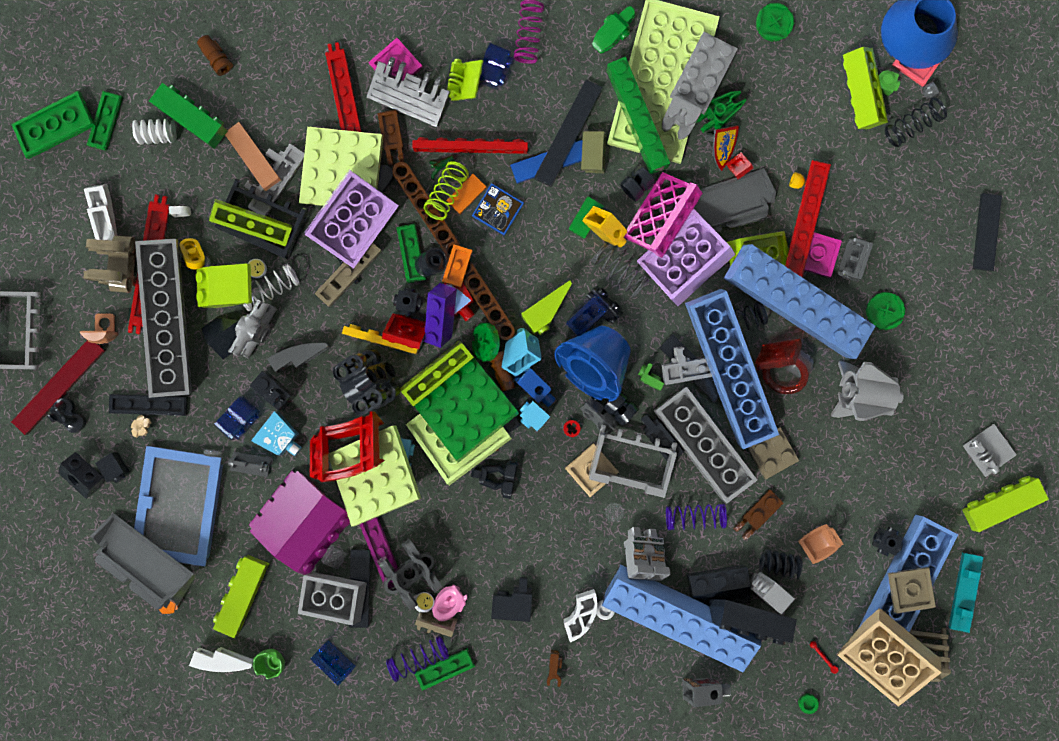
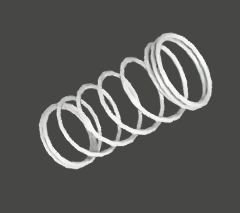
M285 264V266H283V269L288 278L290 288H288L277 275V273L273 271L279 283L281 293H279L270 283L268 278L264 276L270 288L272 298H270L263 291L258 282L255 280L261 293L263 302V294L270 300H273L274 296L272 288L276 293L282 295L283 290L281 283L285 288L291 290L292 285L290 278L296 286L300 285V282L294 270L289 264ZM252 293V301H253V306H254V305H255L254 299L257 301V298H256V297L253 295V293ZM251 303L243 304L248 311H252Z

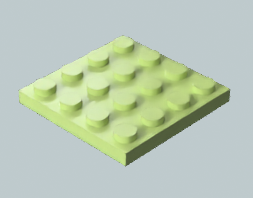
M307 127L299 203L323 206L349 169L378 189L384 136L382 134Z
M421 414L406 424L449 486L512 439L504 427H502L458 463Z
M395 425L379 431V458L385 460L384 462L359 475L336 480L351 527L421 499L403 443ZM360 440L328 454L333 470L360 463Z

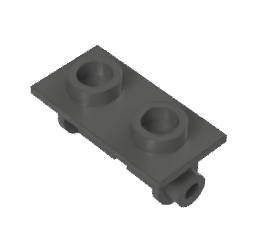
M591 397L580 410L587 419L596 424L599 431L601 425H606L605 433L610 434L618 426V423L608 412L602 415L603 406Z
M233 451L228 465H230V471L268 477L271 458Z

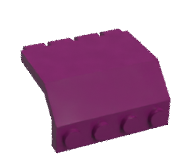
M291 470L283 480L286 486L280 484L272 494L275 500L268 499L260 510L263 515L257 514L249 523V526L252 528L250 530L251 534L276 559L295 572L305 575L314 570L317 562L325 556L328 548L339 538L343 529L350 524L346 508L339 506L329 499L302 472L297 471L295 473Z

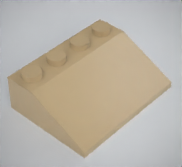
M880 608L864 621L838 652V656L898 707L941 673V659Z

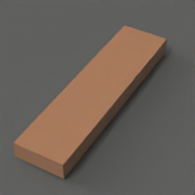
M240 122L228 129L225 136L265 191L281 181Z

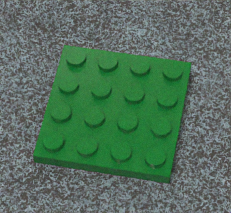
M472 358L414 406L458 463L519 414L475 358Z

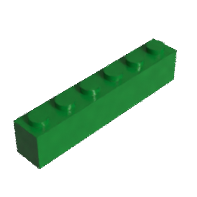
M626 56L608 63L606 72L648 172L652 175L667 169L670 161Z

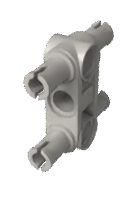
M257 299L250 314L242 316L235 327L237 337L228 352L233 353L237 357L243 355V357L249 359L256 345L263 343L268 337L266 335H269L271 331L269 322L277 308Z

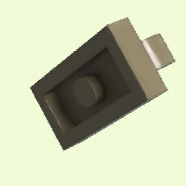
M430 610L427 613L419 612L415 625H417V630L424 627L428 629L427 633L433 630L442 635L452 637L458 619L452 617L447 621H438Z

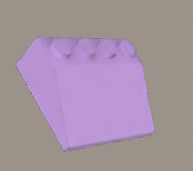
M349 169L308 226L305 235L354 269L399 205Z
M693 209L663 258L648 250L637 262L670 299L679 306L736 254L722 237Z

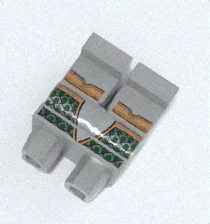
M632 527L628 530V539L624 541L628 579L662 581L671 575L669 567H666L664 540L663 538H658L656 529L645 530L644 536H641L639 527Z

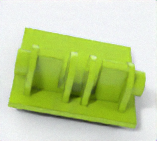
M454 59L450 71L453 73L449 74L454 79H448L449 83L447 86V90L450 91L448 97L451 98V101L476 98L483 60L462 63V60Z

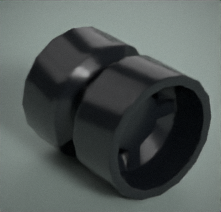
M641 165L631 173V177L627 176L619 184L622 190L634 202H637L644 195V190L648 191L656 184L652 175Z
M437 247L425 251L415 259V269L423 277H431L443 271L448 264L446 253Z
M622 391L616 400L608 401L603 406L610 415H615V420L621 426L625 425L639 410V407L632 401H627L628 397ZM624 406L626 409L621 413L619 409Z

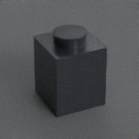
M118 452L110 453L95 463L107 483L115 482L116 484L126 478L125 474L130 472Z

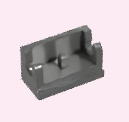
M857 238L853 240L848 239L837 275L856 282L861 280L873 243Z

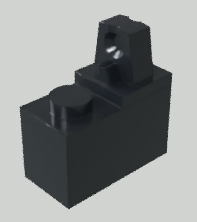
M261 371L249 385L278 411H284L296 397L267 371Z
M520 577L519 587H514L513 594H509L507 590H497V593H493L491 619L530 622L532 588H527L528 577Z

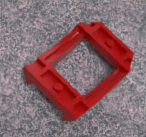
M371 411L370 415L366 417L361 416L342 424L321 426L319 434L313 435L310 440V477L321 482L349 478L371 470L385 460L379 458V426L384 423L376 412ZM360 434V463L328 471V440Z

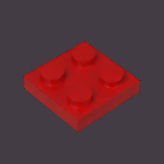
M392 313L383 331L382 339L391 343L402 344L409 348L420 349L425 336L426 322Z

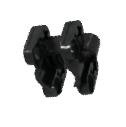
M374 349L365 351L362 354L351 355L333 368V376L339 381L343 395L352 404L353 412L360 416L384 407L400 395L398 385L391 382V379L396 376L393 366L388 362L381 363V355ZM372 355L374 358L371 362L367 363V359ZM340 367L345 368V370H346V376H345V377H342V376L340 375V373H339ZM392 389L393 392L387 396L386 392ZM374 396L378 397L377 400L372 401ZM359 401L365 403V411L359 409Z

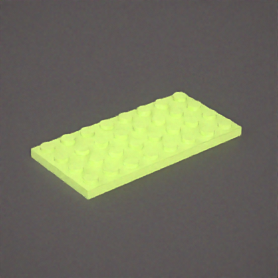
M645 0L629 66L669 161L680 164L688 136L683 140H679L677 134L679 126L676 124L670 130L664 132L662 130V120L672 101L670 95L703 32L715 36L719 16L659 0ZM618 101L607 145L640 153Z

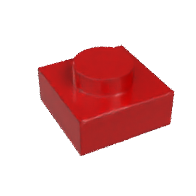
M739 153L726 163L728 169L738 180L753 169L752 164L742 153Z

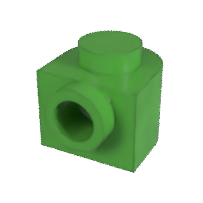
M883 71L878 75L882 94L889 96L893 91L898 90L901 82L898 80L899 74L892 71Z

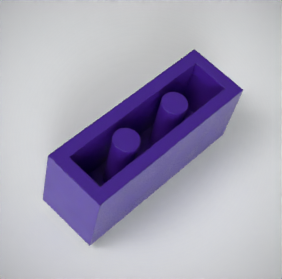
M439 283L428 292L424 342L442 348L452 338L456 288Z

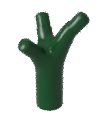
M450 155L439 161L430 160L431 168H435L430 177L432 180L448 162H455L453 156Z

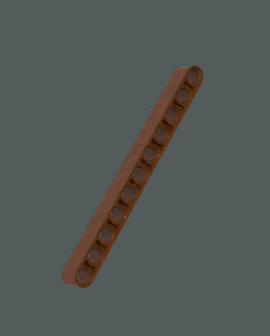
M404 162L396 163L393 167V174L449 259V251L453 248V245H461L444 220H438L436 224L428 223L430 216L425 212L424 208L418 207V203L421 200H429V196L410 167ZM406 169L407 173L405 176H398V171ZM412 184L418 186L415 192H409L408 187ZM432 204L427 205L431 214L442 217ZM447 232L449 237L446 240H440L439 234ZM469 261L470 269L465 274L464 284L488 321L497 329L499 337L504 341L510 340L515 335L513 325L472 262ZM473 279L480 281V286L476 289L470 287V282ZM483 295H488L491 301L489 304L483 305L480 302V298ZM493 311L501 313L499 320L494 321L490 318ZM509 327L512 333L510 336L504 337L501 335V329Z

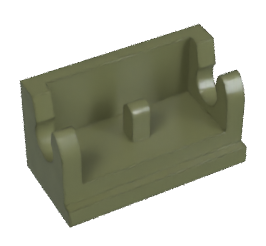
M583 131L581 170L585 171V173H605L606 134L604 131Z

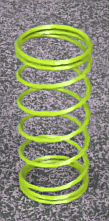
M458 162L447 163L446 169L442 172V177L438 179V184L434 187V192L430 194L429 200L424 205V210L430 217L436 220H444L447 217V212L450 211L449 205L454 203L453 197L458 196L457 189L463 187L461 182L466 181L469 176L465 166ZM453 164L461 167L466 172V175L458 169L448 168V165ZM449 169L457 170L465 177H457ZM447 171L450 176H444V172ZM444 177H450L457 180L461 184V187L456 188L451 186L449 183H447ZM441 178H443L445 183H440ZM439 185L442 191H435V189ZM440 185L452 187L457 194L450 195L446 193ZM436 192L448 195L453 202L447 203L441 200ZM435 193L438 199H431L432 194ZM432 200H437L444 203L445 205H447L448 210L446 211V209L441 204L433 202ZM432 204L436 209L444 212L445 216L438 217L431 214L427 205Z

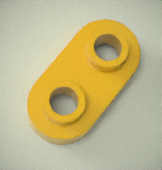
M193 238L182 240L179 246L185 265L190 269L202 268L205 265V256L199 242Z

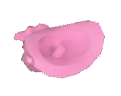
M456 585L443 588L434 601V606L432 607L433 616L438 621L451 619L457 612L462 611L466 604L467 594L463 596L462 592H460V587Z

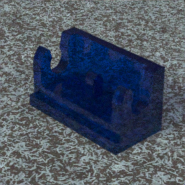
M329 640L310 658L337 686L356 667Z

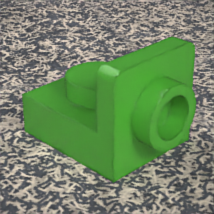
M650 362L647 365L643 364L638 373L640 375L639 380L660 391L664 385L661 382L662 378L653 373L648 375L653 364Z

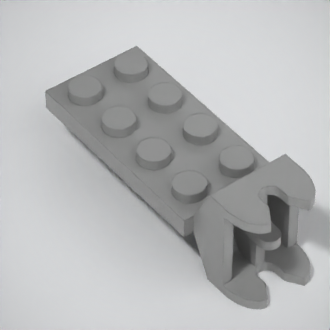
M703 32L670 95L672 101L662 120V130L664 132L670 130L676 124L679 126L677 133L679 140L685 139L690 134L700 113L705 114L737 48Z

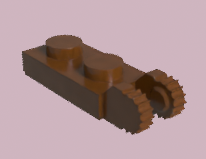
M397 110L377 113L381 134L384 136L383 147L387 155L388 165H393L394 161L391 151L397 149L399 161L405 163Z
M768 489L742 516L743 518L733 529L737 532L748 522L751 527L742 535V538L747 540L784 503Z

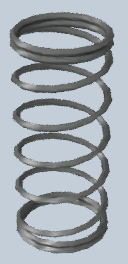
M605 243L591 259V262L594 263V265H597L605 257L609 255L608 259L602 267L603 272L606 271L609 267H611L617 260H619L610 274V278H613L626 267L620 279L618 280V285L622 284L633 273H635L625 289L626 292L632 289L638 282H640L643 279L639 287L631 295V297L635 298V296L647 284L649 279L646 278V276H643L628 289V287L630 286L631 282L633 281L638 272V269L634 270L624 280L621 281L625 272L629 268L630 263L625 264L619 271H617L612 276L616 267L620 263L622 256H619L607 268L604 269V267L606 266L607 262L609 261L610 257L614 252V249H612L602 259L596 262L600 255L608 247V244Z

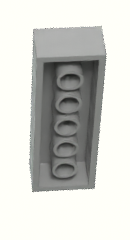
M687 387L680 389L653 410L722 502L727 504L757 481L756 477Z

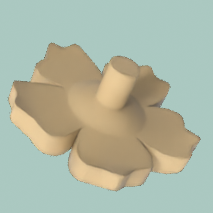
M139 415L137 420L132 422L131 428H133L132 434L134 437L146 436L148 433L147 428L151 424L150 419L144 415Z

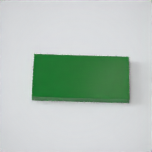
M76 91L11 124L27 159L96 126L80 91Z

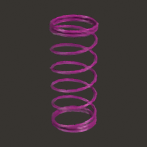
M523 0L520 4L523 9L519 11L523 18L518 21L521 29L517 31L520 39L515 41L519 49L514 51V59L521 63L532 64L538 61L536 55L525 52L516 53V51L538 52L539 50L532 47L522 48L517 42L522 39L530 42H540V39L522 37L519 35V31L525 29L531 32H541V29L537 27H523L520 25V21L526 19L532 22H542L543 20L538 17H524L521 11L543 12L545 5L536 0ZM526 3L536 4V5L541 6V8H540V7H526V6H524L523 4H526ZM519 56L531 57L534 60L523 59Z

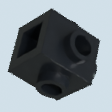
M404 288V291L399 290L398 295L395 294L393 306H396V310L400 311V315L411 316L412 313L417 314V310L421 309L422 299L418 293H415V289ZM405 298L410 299V303L407 305L403 303Z
M890 527L887 530L879 528L873 536L871 545L877 547V552L888 556L889 553L896 556L903 547L902 541L904 538L898 536L899 532Z

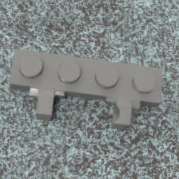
M291 144L288 145L284 152L280 150L278 154L269 148L265 155L274 161L273 169L281 181L267 191L261 185H254L249 180L244 187L250 190L252 185L255 186L256 191L254 195L267 199L268 194L271 193L274 195L272 202L276 203L304 161L305 153ZM252 199L248 205V208L264 216H267L272 209L271 206Z
M675 347V358L671 359L670 364L662 365L665 385L712 377L705 357L690 360L688 357L685 358L683 355L684 347Z

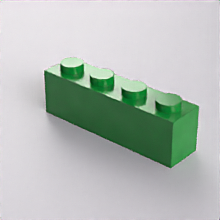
M162 83L149 102L215 149L228 132L223 127L224 122L216 116L213 119L209 117L208 114L210 112L202 106H199V108L194 106L195 102L188 96H180V91L173 85L168 87Z

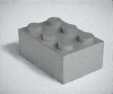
M316 572L305 574L303 576L298 614L354 625L361 621L367 583Z

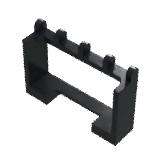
M235 179L225 201L226 203L235 205L239 194L242 193L297 217L295 226L284 249L250 234L217 223L214 227L289 260L307 218L305 215L307 209L302 208L300 214L289 210L291 202L286 201L284 207L272 202L273 194L269 193L267 199L254 195L256 191L255 186L252 185L249 192L238 188L241 180Z

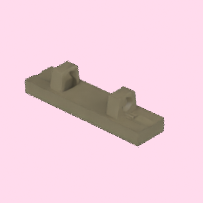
M372 242L354 269L343 262L316 291L315 295L328 307H331L382 251Z

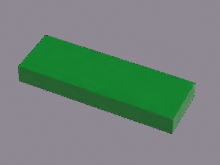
M106 91L102 92L94 119L96 126L91 129L87 146L107 151L123 99L122 96Z
M416 224L396 227L407 284L426 280V277L418 274L415 269V259L421 254Z
M468 648L449 656L447 660H440L435 665L427 666L425 670H418L415 676L423 691L474 668L475 664Z

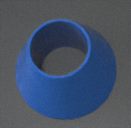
M898 0L885 14L881 26L882 42L888 54L899 60L903 66L913 69L930 68L941 63L952 52L958 36L954 6L949 0ZM914 14H924L930 17L936 24L938 33L929 34L921 30L915 21Z
M599 326L561 343L555 350V359L558 366L561 367L562 365L567 372L565 376L581 391L598 400L607 398L609 399L608 401H614L621 393L631 349L628 342L617 331L606 326Z

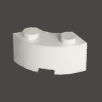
M594 589L577 594L575 610L570 616L563 619L570 642L583 636L593 623L597 612V597Z

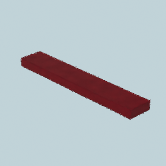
M87 340L11 423L24 435H28L48 414L53 404L76 384L106 350L100 344L91 343Z

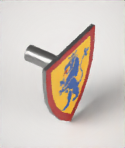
M738 125L715 129L714 134L706 133L705 135L706 140L713 142L712 156H714L716 166L720 171L728 163L735 148Z

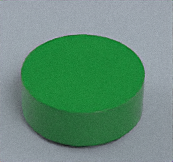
M805 693L799 698L798 705L804 713L813 714L817 711L819 702L813 694Z

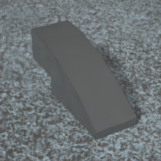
M328 343L302 344L282 350L267 358L275 372L282 371L292 363L296 368H300L331 346Z

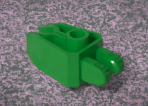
M629 6L619 15L615 12L613 15L610 14L604 20L605 24L598 30L592 43L593 47L600 54L611 50L620 40L623 41L630 34L629 24L635 18L634 7Z
M729 92L711 100L705 114L701 113L696 123H699L705 118H708L710 121L701 128L703 133L713 127L715 129L724 127L738 114L744 106L746 99L738 103H733L732 101L738 98L741 92Z

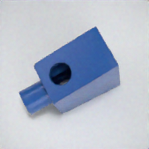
M531 368L526 369L513 378L536 402L542 401L549 407L555 401V398L549 393L551 388ZM539 386L540 390L535 392V388Z

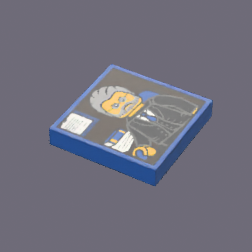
M491 183L472 217L505 236L524 203Z

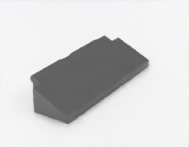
M764 168L745 174L739 180L733 178L700 189L703 194L693 209L719 234L724 227L735 229L766 219L769 211L768 204L775 202L776 191ZM675 202L666 205L667 212L675 208ZM662 207L658 208L659 215L664 214ZM665 218L661 219L663 225L665 224Z
M114 513L91 535L92 539L100 546L96 551L98 556L95 561L120 582L132 581L129 584V588L157 610L163 606L167 608L170 601L178 606L196 577L191 571Z

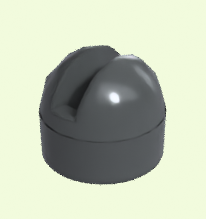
M934 82L927 84L923 89V95L927 99L940 95Z

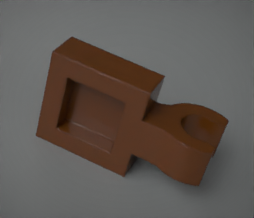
M551 650L547 686H550V681L553 678L558 681L557 687L561 686V677L557 674V669L562 666V657L559 656V651Z

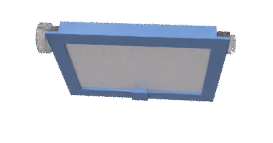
M146 446L134 529L177 562L191 564L190 568L200 570L203 566H207L210 556L224 451L204 449L203 454Z

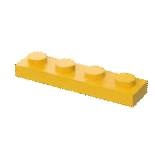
M352 324L349 327H343L342 334L416 355L419 353V349L383 340L382 336H379L380 332L368 329L367 333L360 331L361 327Z

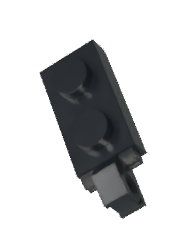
M647 413L641 417L642 422L646 425L643 429L645 435L653 444L656 438L660 439L659 446L670 449L673 442L677 443L657 418L653 421ZM678 443L676 447V458H678L680 455L684 453V450ZM659 451L667 461L669 454Z

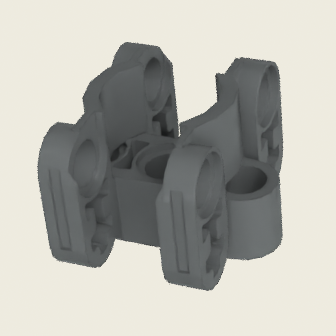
M408 539L401 545L410 556V559L396 569L393 568L386 556L379 559L377 563L386 575L383 581L385 590L390 594L399 592L402 600L411 610L418 603L407 587L421 577L425 578L434 593L441 589L442 585L430 570L434 565L433 557L428 552L419 553L411 540ZM429 557V564L426 565L421 558ZM407 568L414 570L411 577L404 576V571ZM390 580L394 583V589L387 587Z

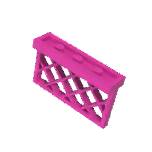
M662 172L626 229L627 233L624 237L663 258L702 196V191L694 183L690 182L689 184ZM664 180H669L671 186L662 189L661 185ZM685 187V192L677 196L676 189ZM672 191L674 198L664 201L663 194ZM660 196L661 202L652 205L651 201L653 198ZM675 202V208L667 212L666 205ZM662 207L664 214L654 217L653 210ZM650 212L651 218L642 221V215L644 213ZM665 218L663 227L657 228L655 222ZM652 223L653 230L644 233L643 226ZM640 228L641 235L630 236L634 229ZM655 235L653 243L651 245L647 244L645 238Z

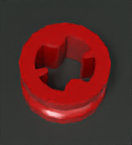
M569 420L564 424L563 431L567 436L575 437L580 433V425L574 420ZM574 423L577 431L574 434L573 432L569 434L567 432V425Z

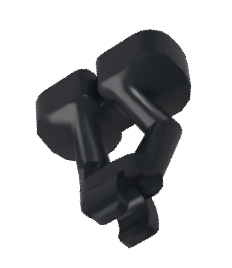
M68 398L57 400L50 409L51 414L47 416L52 423L57 421L63 424L71 433L80 432L86 425L85 417L82 414L75 413V404Z
M509 461L505 469L500 464L483 465L481 470H472L471 477L479 478L480 485L493 490L501 489L502 497L511 499L518 462ZM499 472L504 476V480L495 483L487 478V474Z

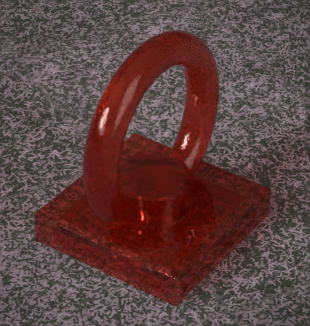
M801 339L763 344L755 362L757 370H762L765 383L778 393H797L808 382V369L804 362L798 358L802 347ZM795 365L801 373L800 381L796 385L785 387L774 382L770 375V369Z

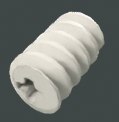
M152 119L148 120V125H146L145 120H141L140 125H138L137 120L133 121V136L140 145L145 142L147 144L152 142L158 144L161 141V143L165 144L176 141V125L174 120L169 124L168 120L164 119L163 124H161L160 119H157L156 125H154Z

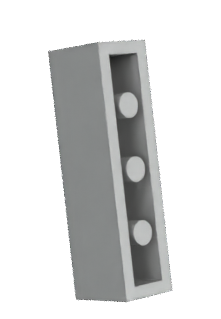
M761 572L758 574L754 573L749 579L751 590L780 614L794 600L781 586Z

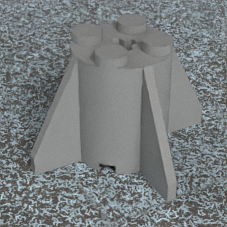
M845 361L838 362L842 375L839 386H843L842 393L838 392L839 402L833 409L831 417L840 418L854 415L856 420L865 421L881 415L892 416L898 403L903 401L904 396L903 392L900 391L898 378L889 376L871 362L864 361L860 368Z

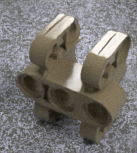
M114 236L112 241L87 239L86 248L89 249L88 251H96L97 254L108 255L107 270L89 269L84 271L83 279L109 285L111 292L130 293L132 287H135L136 277L133 276L135 258H137L134 237Z

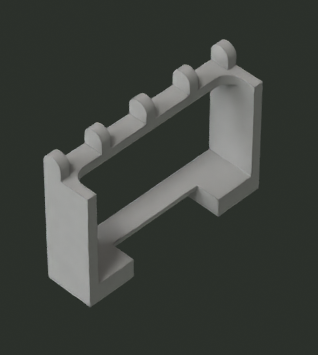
M0 292V303L1 297H27L25 365H0V369L37 370L38 365H33L32 353L39 352V348H33V333H40V329H33L34 314H40V310L34 309V299L41 297V293Z
M601 425L588 474L589 480L606 484L611 481L643 489L646 494L665 498L677 455V443L673 442L670 449L659 446V438L655 439L654 444L640 441L641 434L637 433L634 440L621 437L623 429H618L617 435L605 433L606 425ZM604 438L668 453L669 457L661 485L597 470L596 467Z

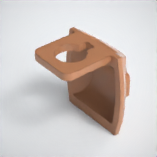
M96 314L95 331H80V334L91 343L104 344L111 342L118 335V332H115V315ZM102 318L110 320V326L107 328V331H103V328L100 326Z
M827 524L810 531L798 541L812 564L826 559L844 545L836 531L828 527Z

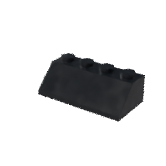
M709 599L712 622L720 625L719 629L726 631L736 629L738 630L737 634L749 636V633L755 634L756 639L767 641V638L773 639L774 644L783 646L785 642L793 643L797 619L728 600Z

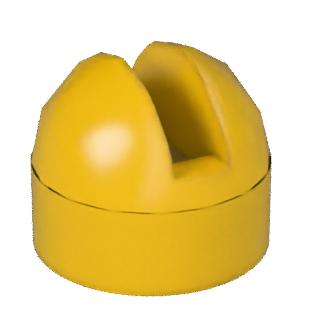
M794 172L789 187L799 189L805 184V178L803 175Z

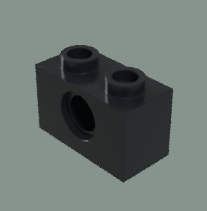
M77 452L60 463L58 474L85 499L102 486L104 477Z

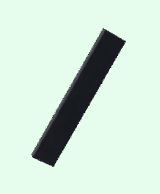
M585 80L534 177L535 180L549 187L553 186L603 87Z

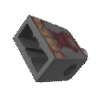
M714 678L682 679L683 699L693 707L722 704L723 696L731 695L730 685L721 684Z

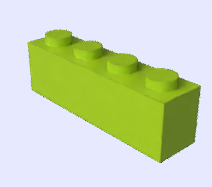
M861 47L844 54L843 66L848 77L847 85L851 92V104L855 111V123L858 129L867 130L888 123L873 48Z
M217 199L214 201L209 217L211 222L286 246L292 229L290 224Z
M459 340L404 384L400 391L412 406H415L474 357Z
M1023 477L1019 479V483L1016 485H1006L1001 488V492H992L985 495L984 500L979 502L975 500L968 503V507L962 510L972 531L981 532L1049 500L1039 478Z
M250 555L240 558L236 566L238 572L236 576L231 578L228 585L231 587L229 593L225 594L222 598V609L214 617V630L232 638L239 635L269 563Z

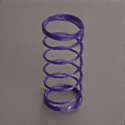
M708 504L706 506L704 514L701 506L697 505L693 516L691 507L687 505L684 510V518L681 508L678 505L675 507L673 517L671 507L667 506V529H673V531L675 530V514L677 507L679 508L681 514L683 530H685V516L687 507H689L691 512L693 529L695 530L696 511L698 507L701 510L704 529H706V513L708 506L712 511L714 528L716 529V514L718 506H720L719 518L721 528H726V506L725 504H718L716 506L714 515V511L711 505Z
M438 635L436 642L444 659L439 656L431 640H429L434 655V664L429 660L420 644L424 657V668L419 664L413 650L410 648L414 659L415 672L409 668L403 654L400 653L405 666V677L398 670L393 657L387 659V668L394 682L399 681V675L403 678L407 677V668L411 673L416 674L417 664L421 669L425 670L427 665L426 659L431 665H435V653L440 660H447L449 654L442 638Z

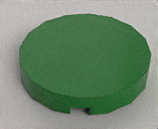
M770 3L759 11L756 18V29L768 41H781L793 29V14L783 4Z
M890 292L876 294L870 299L867 304L866 314L869 322L875 325L876 328L889 330L896 328L902 323L906 309L904 302L899 296Z
M480 323L473 332V336H475L474 341H472L473 352L479 360L492 361L498 354L500 346L498 331L491 323Z

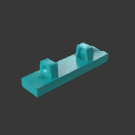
M962 552L949 629L970 633L981 575L982 556Z

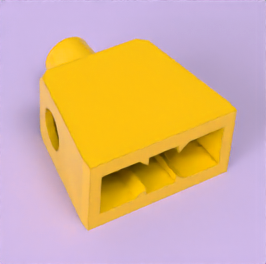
M593 206L582 220L602 240L614 246L622 247L627 242V239L624 237L627 233L626 228L610 212Z

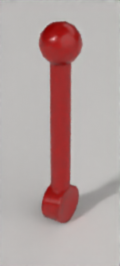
M811 641L810 647L815 649L830 667V671L833 674L838 673V667L828 660L817 647L815 641Z

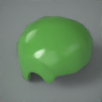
M275 649L263 650L253 659V669L256 675H264L266 679L278 677L284 671L285 659Z

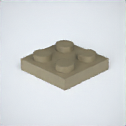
M781 427L777 428L778 436L747 448L764 479H768L799 461Z
M928 567L888 573L895 613L936 607Z

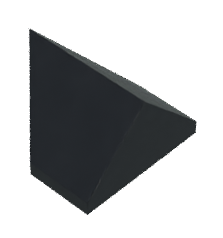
M215 318L201 328L207 344L223 360L233 354L228 352L237 337L235 327L239 320Z

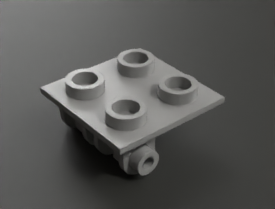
M992 424L963 445L985 477L991 473H998L1000 471L999 467L1016 456V453L995 424Z

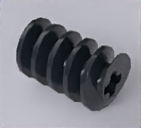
M766 549L761 554L759 562V572L766 568L767 574H770L773 569L775 576L781 571L782 577L789 573V579H792L794 574H796L797 580L800 578L803 567L801 556L797 555L794 558L793 554L786 555L785 552L779 554L778 551L771 552L770 549Z

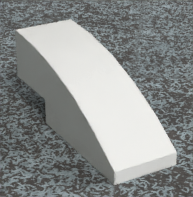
M102 184L85 188L84 192L89 206L87 212L95 239L112 241L113 237L117 236L108 185Z
M222 647L218 648L215 653L198 648L194 651L189 666L213 672H232L251 668L253 666V659Z

